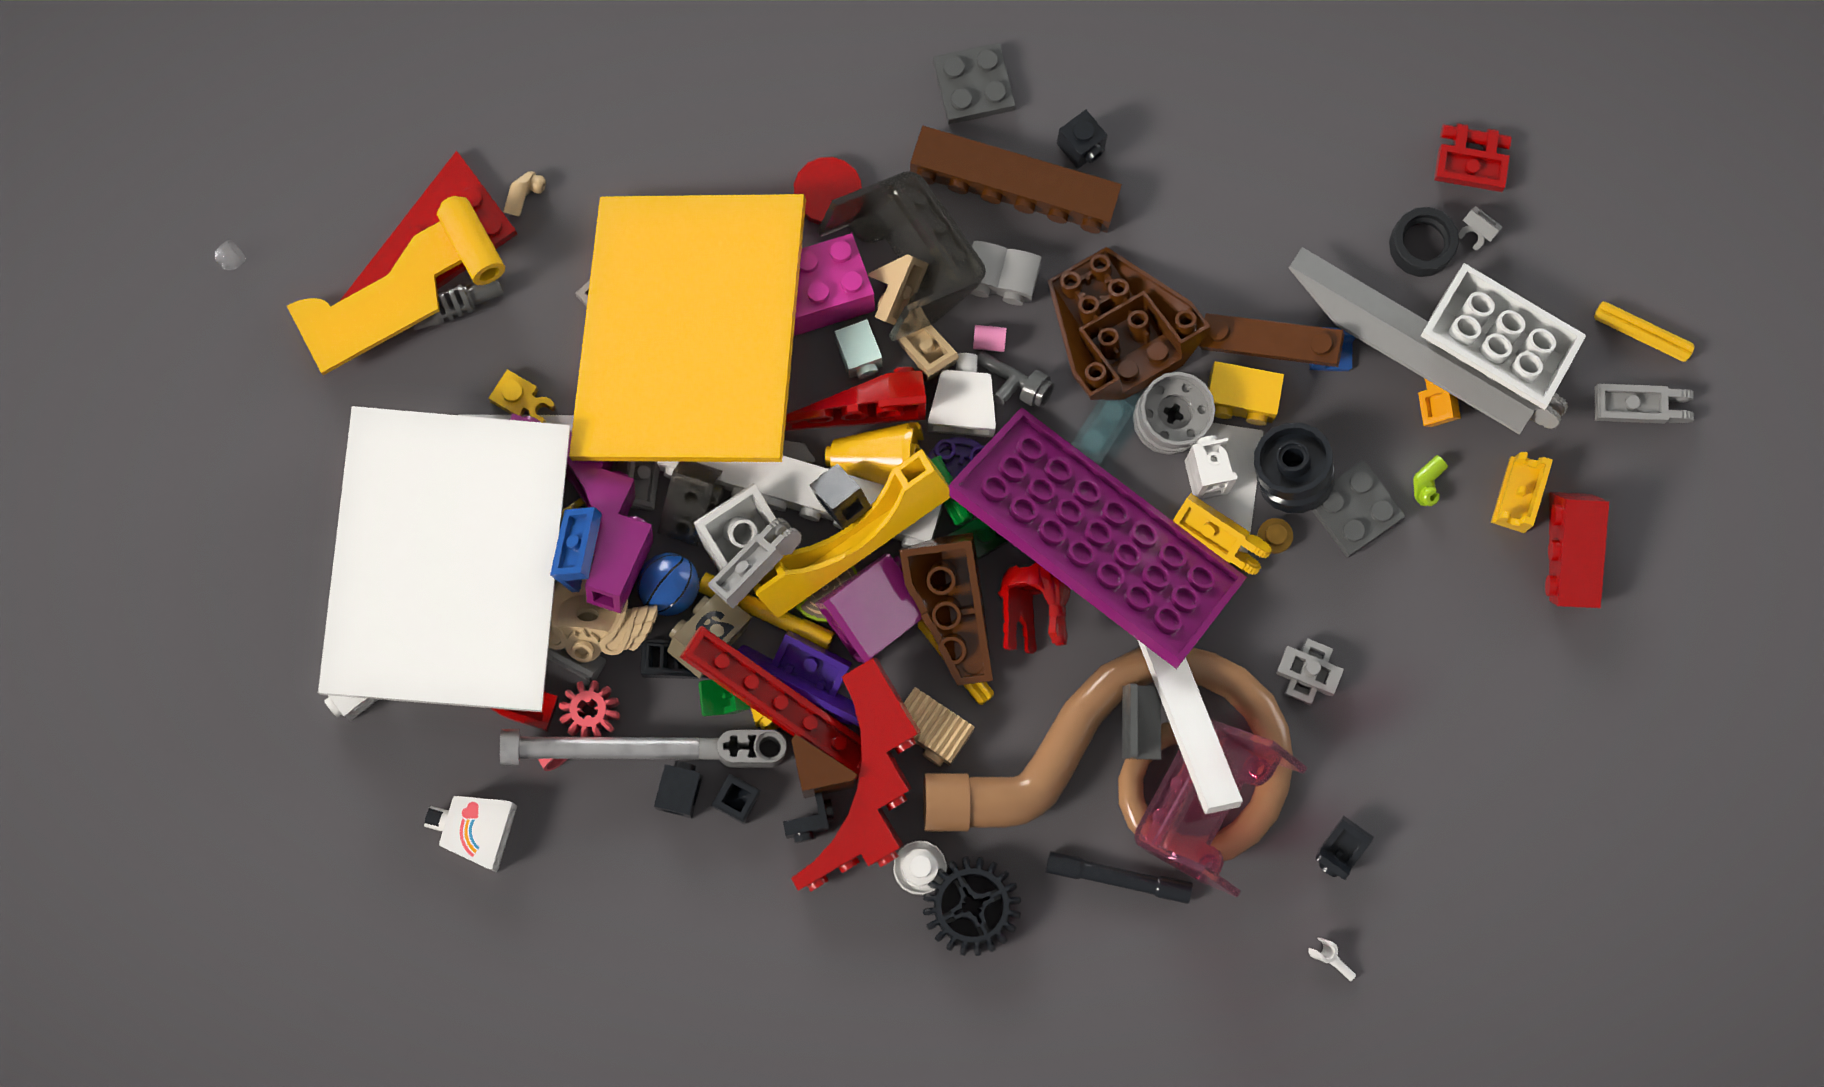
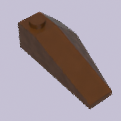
M966 533L938 537L900 549L905 586L910 596L913 597L925 625L928 626L934 637L938 650L957 686L993 681L974 534Z

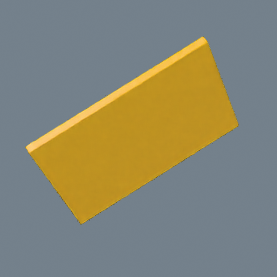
M804 194L600 197L569 457L572 461L782 462L806 207Z

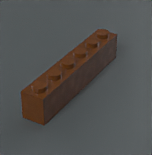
M923 125L910 162V175L915 176V179L921 183L930 185L935 182L948 186L949 190L958 194H967L968 192L977 194L986 202L992 204H1000L1001 202L1011 204L1022 213L1033 214L1038 212L1047 215V218L1053 222L1065 224L1068 221L1080 225L1087 232L1095 234L1100 233V231L1108 233L1122 186L1120 183Z

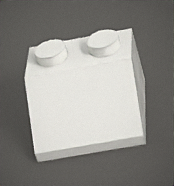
M753 483L693 523L704 549L720 572L757 533L760 534L776 517L757 486Z

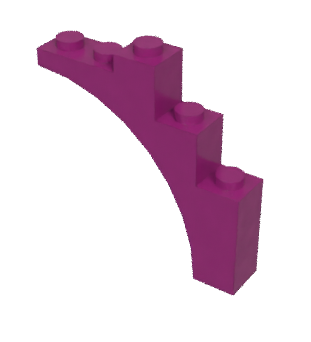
M513 413L509 419L517 421L540 422L538 419L534 417H522ZM570 430L566 479L574 486L587 508L595 507L602 513L594 550V559L589 579H587L585 584L587 603L621 614L653 544L652 525L636 516L627 517L636 497L635 482L633 478H630L621 471L611 472L614 461L571 460L569 452L572 431Z

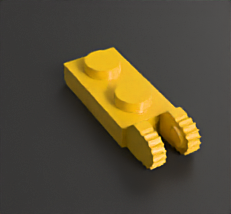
M1192 493L1186 498L1173 519V522L1229 564L1230 562L1248 574H1258L1261 569V563L1247 552L1239 551L1241 546L1262 558L1269 557L1272 552L1271 546L1266 541H1263V539L1256 535H1250L1248 530Z

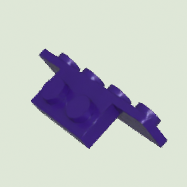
M790 630L785 634L774 660L746 645H742L737 650L817 707H822L834 713L835 718L842 723L859 726L853 701L838 693L844 682L842 676L848 673L852 662Z

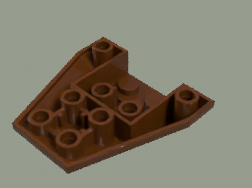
M1108 247L1101 249L1047 280L1072 375L1090 400H1125L1149 386L1153 380L1163 374L1171 373L1182 367L1211 331V326L1190 300Z

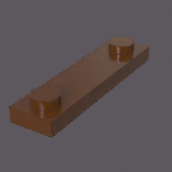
M1210 313L1205 314V320L1211 326V331L1200 343L1199 347L1201 350L1339 367L1345 336L1343 330Z

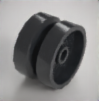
M1285 423L1272 428L1261 437L1254 451V468L1260 492L1273 508L1285 513H1305L1318 508L1329 498L1335 486L1333 452L1327 437L1317 428L1304 423Z

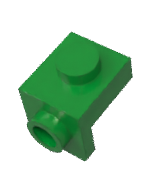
M702 680L699 682L702 716L731 715L750 709L749 705L713 680Z

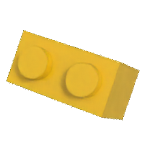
M1215 361L1210 370L1208 389L1213 395L1215 404L1214 417L1230 419L1232 416L1246 418L1247 423L1260 426L1266 425L1267 422L1273 423L1278 413L1284 374Z

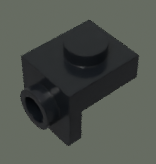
M822 792L815 793L819 814L783 821L786 838H794L795 843L815 840V833L829 831L828 821L835 820L831 799L823 800Z
M1343 816L1318 849L1315 859L1319 862L1320 868L1332 877L1339 876L1346 880L1350 875L1352 867L1373 841L1374 836Z

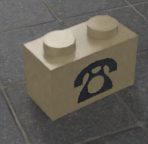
M716 593L710 599L706 596L702 598L692 611L694 616L688 622L683 619L679 621L669 634L672 640L667 652L699 679L704 674L680 658V655L697 629L703 626L732 646L746 632L752 618L738 605L731 608Z

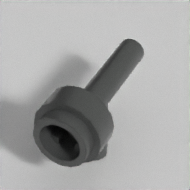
M984 351L979 353L978 365L1007 380L993 396V401L997 405L1004 406L1018 388L1022 389L1020 400L1032 407L1036 405L1043 407L1054 389V383L1050 381L1048 375L1035 370L1028 377Z

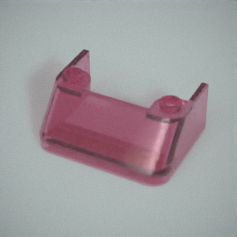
M1210 719L1239 792L1244 783L1252 786H1260L1266 783L1272 777L1278 765L1303 774L1308 768L1275 741ZM1179 749L1136 828L1135 841L1138 846L1199 882L1238 898L1241 891L1219 876L1224 858L1218 849L1211 846L1230 809L1209 814L1204 813Z

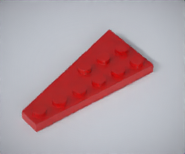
M457 150L340 301L387 276L411 239L416 234L440 222L437 217V211L441 203L449 197H465L469 200L495 249L517 235L515 228ZM461 263L437 276V290L466 270L464 264Z

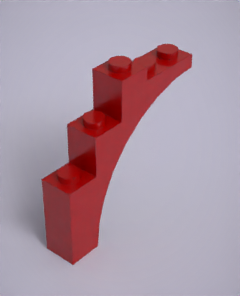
M877 657L868 660L842 676L854 703L861 733L862 761L858 788L848 816L833 841L811 864L791 878L798 891L807 886L811 892L827 883L829 879L826 874L836 868H839L841 873L849 870L860 863L857 857L860 854L868 866L877 862L881 868L899 857L896 850L903 846L881 807L886 805L890 811L908 800L904 793L911 790L912 787L890 751L895 748L896 752L900 754L917 744L914 736L921 733Z

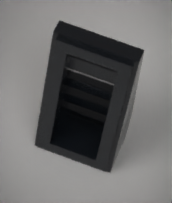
M645 639L642 642L641 675L643 678L699 679L690 670L682 669V664L676 658L674 668H668L667 650L671 640ZM654 650H660V668L653 667ZM703 675L700 679L710 678H708L706 675Z

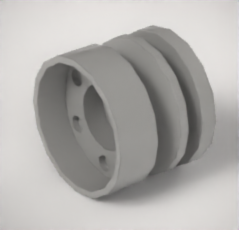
M1183 372L1165 373L1153 380L1136 402L1133 413L1135 432L1141 442L1154 452L1165 455L1183 453L1190 449L1192 445H1195L1196 441L1202 438L1211 427L1215 415L1213 395L1206 384L1194 375ZM1169 410L1175 412L1174 418L1176 420L1172 424L1167 422L1168 416L1166 414Z

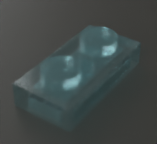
M1123 399L1099 400L1071 445L1100 466L1134 413L1135 407Z

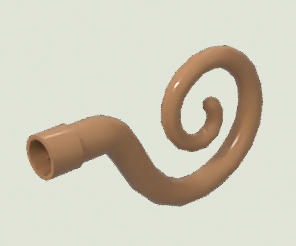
M1141 647L1101 665L1062 706L1036 753L1019 775L1014 777H969L968 773H924V831H969V828H1007L1027 824L1047 812L1055 805L1072 778L1099 725L1121 703L1122 686L1128 684L1147 686L1154 683ZM1193 648L1186 656L1196 685L1224 697L1245 718L1255 735L1260 761L1258 781L1252 798L1234 821L1217 833L1204 836L1181 835L1162 824L1148 809L1144 798L1143 780L1152 760L1125 759L1118 777V800L1128 828L1147 848L1173 862L1208 865L1236 858L1257 844L1278 820L1290 789L1294 760L1289 726L1274 695L1245 668L1216 653ZM1163 722L1161 724V750L1178 744L1170 722ZM1191 779V780H1190V783H1191L1193 789H1195L1194 784H1193L1192 779Z

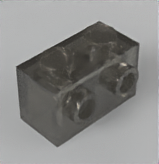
M679 462L672 472L657 533L698 547L701 540L693 522L712 511L714 505H719L725 488L724 485L720 484L723 471L698 462Z

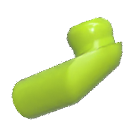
M1437 455L1421 468L1413 478L1414 497L1422 506H1434L1440 498V494L1436 493L1435 479L1448 468V465Z

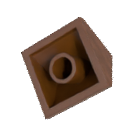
M794 735L791 741L804 798L814 797L817 792H822L823 795L852 789L856 786L858 778L855 772L798 735Z

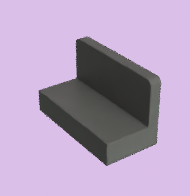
M1138 684L1122 686V759H1161V699L1156 686H1138Z

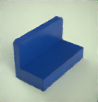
M595 507L567 509L563 513L550 576L571 592H580L582 580L589 579L602 513Z

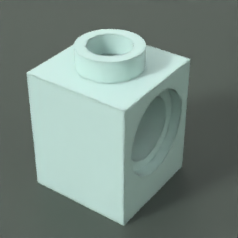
M868 319L834 331L835 342L849 378L858 376L859 379H864L878 372L877 368L882 367V355Z

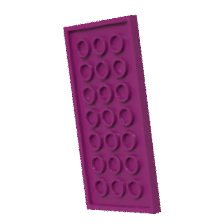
M1022 407L948 486L949 496L1175 669L1179 667L1247 578Z

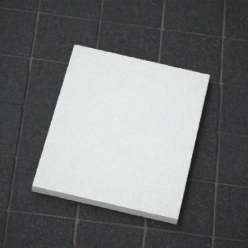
M352 406L318 688L320 695L542 712L555 579L550 576L561 527L570 425Z

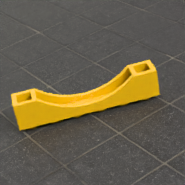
M922 449L892 469L886 485L871 504L872 508L847 528L830 538L811 546L795 549L792 554L783 555L784 557L753 588L756 596L777 618L781 617L951 498L949 496V485L925 452Z

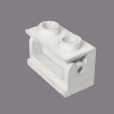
M1216 435L1202 437L1196 441L1195 445H1192L1185 459L1192 494L1201 500L1229 494L1238 479L1236 472L1232 473L1228 453L1224 449L1228 443V438L1218 440Z

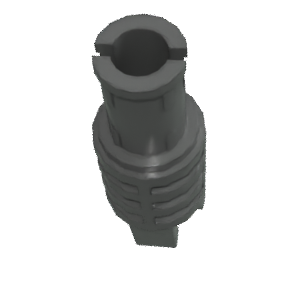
M497 279L486 285L459 283L455 288L452 286L447 288L448 291H439L440 311L412 327L414 330H418L428 326L444 324L447 319L451 321L457 315L461 317L464 316L465 312H473L476 309V305L503 296L504 292L499 280Z

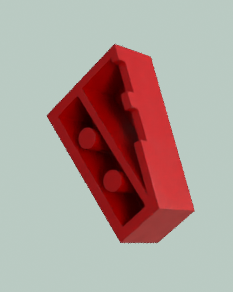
M1549 492V575L1546 577L1545 593L1553 604L1563 607L1601 608L1609 501L1593 494Z

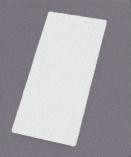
M1212 423L1203 437L1216 435L1218 440L1228 438V443L1224 449L1228 453L1232 473L1236 472L1238 479L1229 494L1203 499L1202 501L1251 533L1257 486L1254 451L1261 437H1263V430ZM1241 546L1239 551L1248 553V550Z

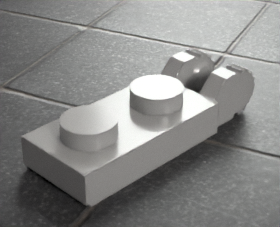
M1597 384L1594 387L1595 421L1662 424L1666 422L1689 423L1694 421L1693 412L1669 410L1668 402L1685 403L1693 400L1694 393L1692 390L1668 389V386Z
M778 518L771 521V524H768L760 534L757 533L708 583V586L731 608H734L784 557L783 555L792 554L799 543H801L802 535L794 527L791 528L785 519Z

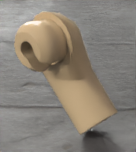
M526 172L515 180L510 186L503 212L520 216L525 197L530 192L542 193L546 184L545 178L541 175H536V172Z

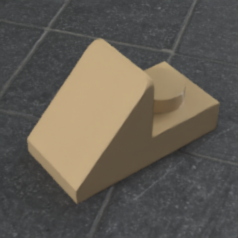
M907 254L868 273L869 277L888 284L885 293L882 294L878 301L876 318L897 327H903L929 263Z
M926 319L896 336L900 347L916 363L919 371L922 370L925 383L941 374V370H947L952 367L959 358L957 352Z

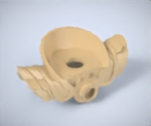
M587 579L582 580L580 592H571L559 582L555 584L549 648L558 650L566 647L567 653L573 659L579 662H590L595 660L601 651L608 655H618L627 649L634 651L652 631L658 614L657 605H645L629 609L627 599L620 614L587 603L585 589Z

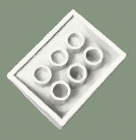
M1464 263L1435 308L1421 337L1545 410L1586 335Z

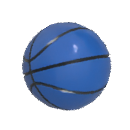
M663 553L649 559L642 566L637 578V593L643 605H657L658 614L663 616H673L687 610L694 603L699 592L700 579L695 566L687 558L675 553Z

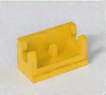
M1520 452L1515 457L1511 456L1509 458L1490 522L1521 533L1527 532L1534 526L1553 461L1546 457H1541L1539 460L1527 458V452Z

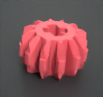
M592 680L589 691L586 690L584 683L580 681L577 682V688L580 693L575 695L569 689L565 691V695L572 701L571 703H559L561 710L570 712L560 717V722L563 725L572 723L567 731L570 736L576 735L581 730L580 737H589L590 731H593L594 737H602L600 731L602 727L610 733L615 730L607 721L608 719L619 720L621 715L619 712L609 709L617 707L620 702L618 698L607 699L612 692L609 686L602 688L598 693V681ZM586 704L589 707L595 704L598 705L594 707L597 714L593 718L587 715L583 719L581 716L585 715L582 708Z

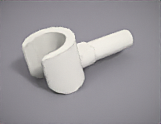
M1318 937L1317 939L1323 944V950L1320 953L1309 948L1310 956L1322 962L1330 963L1349 981H1352L1356 974L1337 956V945L1332 941Z

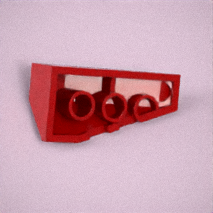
M899 367L893 370L894 373H886L786 414L785 430L925 420L926 394L922 370L915 371L913 367Z

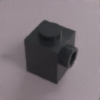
M1086 109L1059 129L1056 144L1074 166L1079 169L1087 162L1092 163L1105 152L1108 135Z

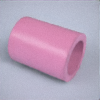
M975 325L973 349L1004 352L1007 328Z

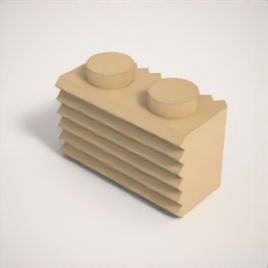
M914 687L904 702L921 733L914 736L917 745L925 749L922 755L939 767L943 762L951 766L975 727Z

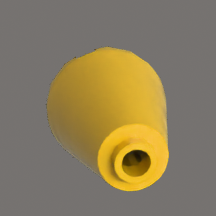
M910 422L833 439L831 446H827L825 450L826 466L832 468L838 463L848 475L886 485L892 469L920 450L917 440H924L921 425L918 422Z

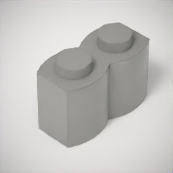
M973 241L964 276V287L969 289L970 294L978 297L987 298L989 294L1002 296L1003 301L1008 304L1021 306L1023 302L1031 303L1041 265V256L1026 251L1007 249L992 243Z

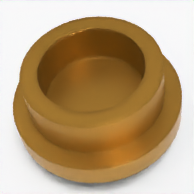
M1271 518L1263 522L1257 533L1258 537L1271 546L1272 554L1286 551L1293 541L1291 526L1279 518Z

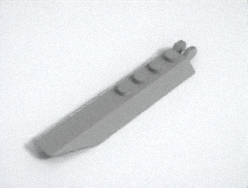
M1303 247L1289 266L1290 271L1336 326L1520 435L1529 419L1548 429H1556L1562 420L1561 416L1563 413L1565 414L1568 407L1566 399L1560 397L1559 394L1555 393L1545 410L1421 337L1428 321Z

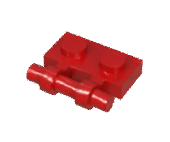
M1457 123L1456 126L1443 124L1440 138L1453 140V145L1441 144L1439 147L1434 180L1503 192L1506 186L1510 155L1498 154L1496 152L1497 148L1509 150L1512 137L1499 134V130L1487 129L1485 132L1468 129V125ZM1466 142L1483 145L1484 151L1466 148Z

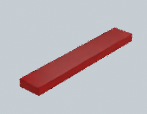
M701 626L697 629L680 655L681 659L793 737L795 734L855 772L859 779L862 761L861 737L705 627Z

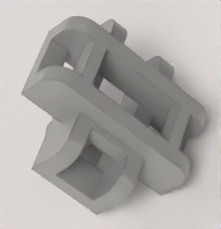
M1308 638L1305 640L1301 651L1287 646L1276 671L1277 675L1289 679L1284 695L1303 701L1309 706L1312 704L1317 691L1333 696L1344 671L1343 668L1328 663L1333 648ZM1310 649H1313V650H1315V651H1318V652H1320V653H1323V655H1322V656H1321V655H1318V654L1313 653V652H1311V651H1309V650H1310ZM1327 672H1328L1329 675H1328V677H1327V680H1326L1325 684H1323V682H1324V680H1325V677H1326V675H1327ZM1296 683L1309 687V690L1296 685Z

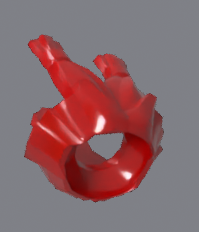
M1036 562L1029 567L1010 566L1003 575L998 595L1003 598V633L1005 634L1003 648L1006 650L1017 649L1016 629L1017 622L1019 621L1023 626L1024 651L1027 654L1036 652L1037 645L1032 600L1033 595L1043 594L1049 605L1048 634L1052 643L1056 646L1067 645L1066 604L1070 597L1071 588Z

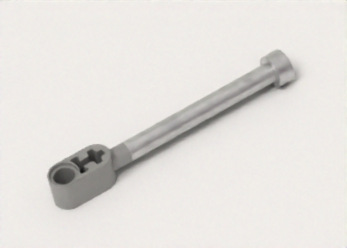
M501 729L500 765L519 766L520 758L719 760L723 765L730 768H773L784 759L787 745L785 738L774 730H729L723 733L720 738L521 737L520 729ZM749 740L755 741L753 746L754 758L748 757L749 750H738L737 756L732 757L729 750L723 749L729 747L730 741L737 742L738 748H748ZM765 741H773L779 746L780 752L775 757H765L760 752L759 746Z

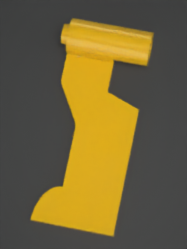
M452 196L445 199L437 211V217L440 222L416 234L411 239L387 276L332 306L326 301L316 298L303 299L287 305L322 375L331 372L439 312L437 276L461 263L464 264L476 285L489 284L502 276L505 272V265L467 198Z

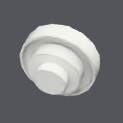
M915 841L906 844L899 850V857L894 859L893 872L901 888L914 895H924L935 891L928 884L932 880L941 884L943 879L938 876V869L941 868L946 872L947 868L945 857L939 848L926 841Z

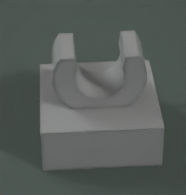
M1475 206L1463 219L1468 225L1463 227L1458 235L1462 239L1466 236L1467 232H1475L1478 235V241L1474 244L1473 249L1478 250L1484 245L1486 239L1491 242L1503 227Z

